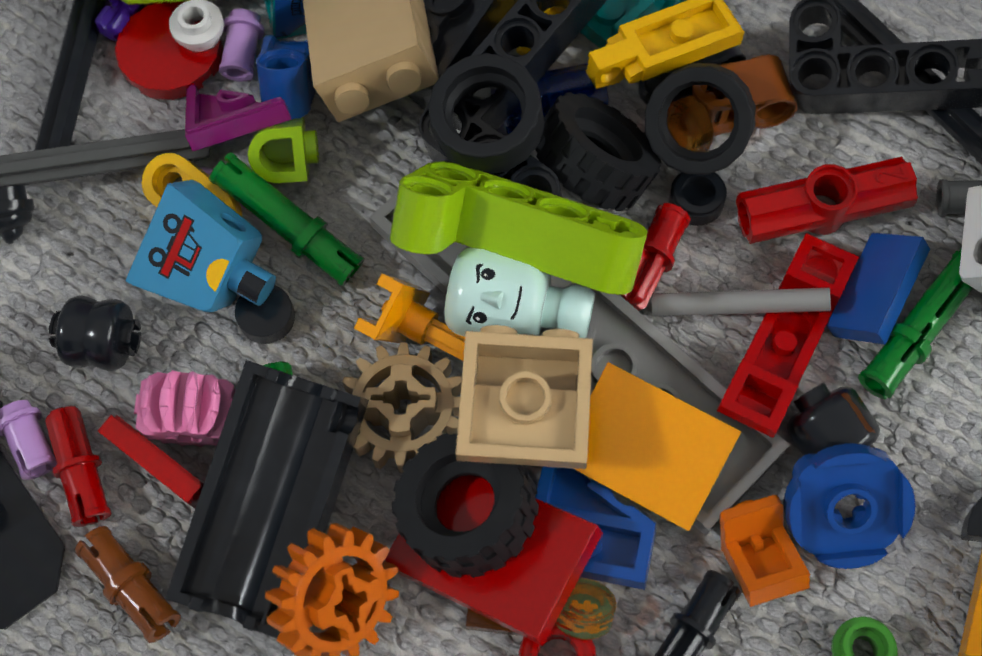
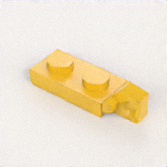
M687 0L619 25L618 33L607 39L608 43L606 46L589 52L586 73L596 89L620 83L624 78H626L629 84L637 83L640 80L643 82L740 45L745 32L724 0Z

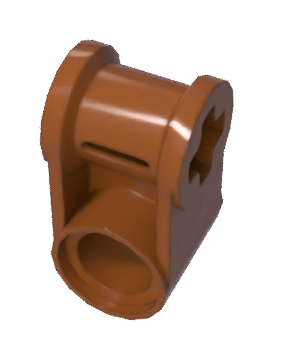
M761 55L750 60L719 65L735 72L749 87L756 106L755 128L777 126L789 120L796 113L798 105L782 60L778 56ZM708 85L691 86L693 97L688 101L685 109V120L688 126L694 132L703 136H718L731 132L734 127V111L730 100L720 90L711 86L708 91H706ZM717 111H720L717 122H714Z

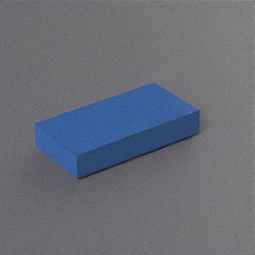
M871 233L826 325L834 337L886 345L930 251V247L924 237Z

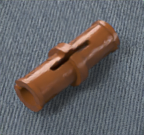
M100 526L88 532L85 537L93 546L89 548L84 541L80 540L75 547V553L84 560L105 586L103 589L104 597L111 605H120L144 634L147 642L154 643L167 636L171 631L164 623L168 622L172 627H176L181 620V615L172 608L150 581L152 572L143 562H134L114 538L112 531L107 526Z

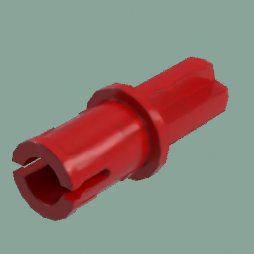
M663 203V205L659 204L656 208L655 215L647 229L648 233L633 290L628 294H621L638 311L647 306L663 272L672 270L675 263L673 254L682 235L690 224V215L675 204Z
M76 406L61 407L50 411L45 422L57 462L52 472L55 478H61L72 517V526L83 527L98 523L96 517L98 515L100 520L109 518L112 513L108 507L97 469L102 463L101 457L92 453L81 411Z

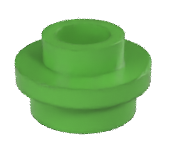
M855 617L847 620L838 627L832 638V656H855L852 646L856 639L867 641L872 647L873 656H897L898 654L897 644L891 631L883 623L870 617Z

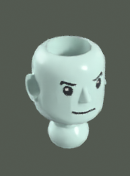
M466 247L457 255L450 274L445 298V323L451 331L465 337L466 331L480 332V329L484 326L502 325L515 329L517 334L540 335L542 328L566 329L578 333L579 338H586L594 306L595 292L579 284H572L565 288L551 286V275L541 272L529 264L484 249Z

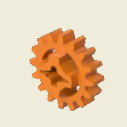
M331 523L327 534L314 528L308 530V546L304 549L291 543L287 549L290 557L293 559L288 567L274 565L272 570L277 577L282 579L280 588H273L265 593V599L276 604L279 608L266 618L270 626L280 631L276 641L296 656H340V653L345 656H359V642L363 639L375 645L379 641L374 630L377 622L390 623L393 618L388 611L384 610L385 603L399 597V591L387 585V581L398 573L397 566L385 561L390 551L389 548L374 541V536L354 526L348 529L338 523ZM353 556L357 563L351 565L343 561L342 557ZM314 625L321 630L325 629V632H311L309 627Z

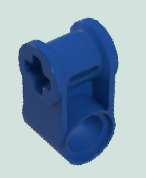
M265 35L261 52L256 58L261 102L281 97L286 103L291 119L301 118L311 110L316 92L313 87L308 41H278L274 35Z

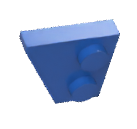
M542 466L537 487L538 494L535 495V498L598 525L603 532L580 577L645 590L656 536V523L635 507L624 505L614 497L613 491L593 479H588L575 469Z

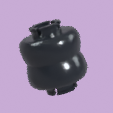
M80 295L68 299L61 311L58 310L53 314L49 325V334H56V336H51L49 342L52 347L57 349L60 360L71 367H87L92 365L102 370L116 371L124 366L129 356H135V353L138 352L141 332L137 333L134 330L140 331L141 324L138 319H133L131 308L121 300L108 299L97 301Z

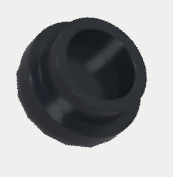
M25 186L0 187V236L8 244H13L22 235L23 226L28 224L33 216L34 201L33 199H27Z

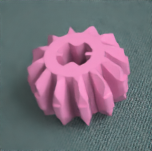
M174 370L169 373L156 372L141 381L140 394L136 395L134 414H137L135 428L146 438L160 440L163 444L173 443L181 446L195 445L199 447L204 445L217 446L236 389L227 379H217L214 375H202L194 371L190 373Z

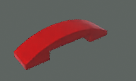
M808 233L805 234L779 289L830 288L831 311L766 313L718 406L717 412L771 438L775 437L859 256Z

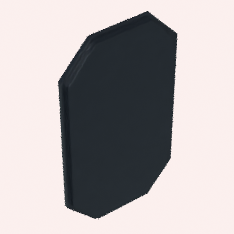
M0 450V629L6 630L58 591L65 545Z

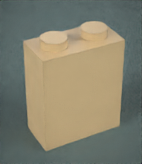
M303 0L313 87L338 123L430 87L439 79L424 0Z

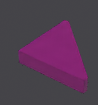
M191 85L187 88L185 137L192 152L291 120L286 103L281 97L264 102H256L254 96L248 93L220 90L216 96L200 94L196 85Z

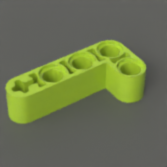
M437 161L424 165L402 177L399 181L390 241L402 250L417 254H436L457 242L471 248L484 249L529 264L541 272L600 292L621 295L628 294L633 290L648 231L644 226L635 221L480 170L463 167L457 163Z

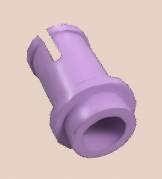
M234 9L230 11L229 17L224 19L223 31L226 33L219 72H222L221 75L229 80L244 82L252 80L254 76L253 67L257 42L264 36L265 29L261 24V17L257 13L247 9Z
M28 400L14 401L0 408V436L5 437L23 480L43 476L52 471V467L57 465L55 455L39 423L42 413L39 408L32 407Z

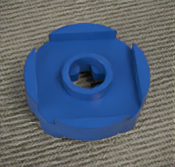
M839 444L820 450L816 454L804 455L793 466V477L787 485L784 496L785 519L794 539L807 552L814 554L819 562L829 567L854 569L871 565L888 555L885 548L892 544L899 534L904 539L910 530L915 515L914 492L910 482L885 451L863 444ZM854 494L857 499H864L863 505L853 507L852 517L843 518L839 510L835 509L837 502L847 495Z

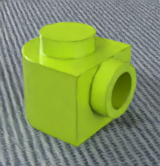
M301 117L256 131L248 149V160L252 170L271 183L308 181L310 164L319 163V146L316 130L306 131L305 119Z

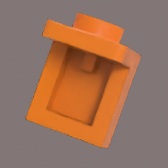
M771 495L758 500H746L720 513L721 550L750 607L810 588V573L783 526V504L778 495Z

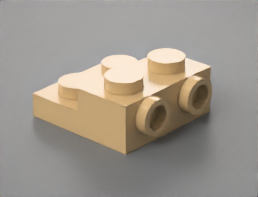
M502 325L484 326L480 329V332L466 331L456 446L457 461L586 469L593 339L579 338L578 333L566 329L546 330L542 333V336L517 334L515 329Z

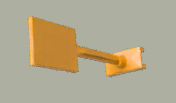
M382 273L377 285L392 292L389 300H386L381 309L383 312L378 321L359 317L354 329L374 340L400 343L406 342L407 338L420 345L428 342L463 361L465 337L451 331L445 323L438 320V313L424 306L430 293L410 282ZM608 362L590 395L586 469L575 470L689 531L742 431Z

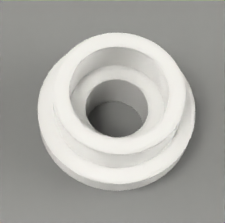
M189 0L179 5L173 11L169 20V28L174 40L178 44L194 52H203L213 48L219 42L224 29V20L221 11L212 2L207 0ZM202 20V21L199 22L198 24L190 25V24H192V23H194V22H196V21Z

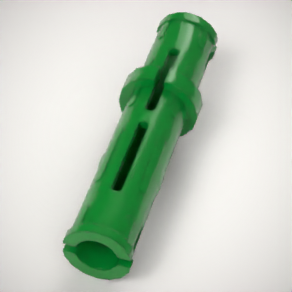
M233 152L225 155L224 160L227 162L226 164L222 160L218 162L210 174L209 181L218 185L292 245L290 251L298 258H302L305 255L336 280L337 284L341 287L349 281V276L352 278L365 258L355 253L326 229L328 225L326 221L319 216L313 219L238 159L237 155Z
M961 249L954 252L952 259L923 293L901 323L895 324L886 345H883L865 370H862L858 375L861 385L874 396L881 399H890L913 366L926 361L932 351L930 344L973 290L971 286L962 281L959 274Z

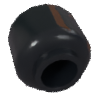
M823 382L793 401L799 412L790 418L787 423V431L803 456L816 454L820 450L839 444L854 443L875 448L873 443L880 435L879 425L853 388L840 387L830 392Z

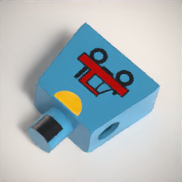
M195 180L167 184L125 281L133 286L204 312H214L230 306L236 299L237 294L257 306L262 305L273 290L276 276L252 263L262 242L260 231L202 184Z

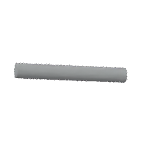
M830 288L652 294L653 316L831 311Z

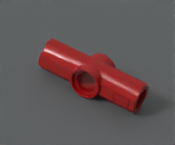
M903 157L848 169L835 164L822 165L815 168L808 175V178L738 193L736 198L738 222L743 237H746L750 244L805 231L817 235H829L836 232L845 222L914 207L918 200L917 177L911 162L907 163ZM816 196L830 197L835 201L836 205L822 203Z

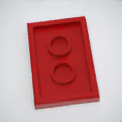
M474 475L462 476L453 480L444 488L438 499L437 515L441 524L447 529L457 532L469 531L481 525L490 515L494 505V491L491 484L484 478ZM535 498L539 504L538 516L534 518L533 525L535 529L531 538L527 537L522 545L524 549L516 557L513 555L505 562V566L496 571L491 569L484 572V576L473 578L470 575H461V578L449 576L444 570L439 572L429 566L406 543V540L400 534L397 535L390 547L385 561L397 566L398 574L544 646L603 532L598 525Z

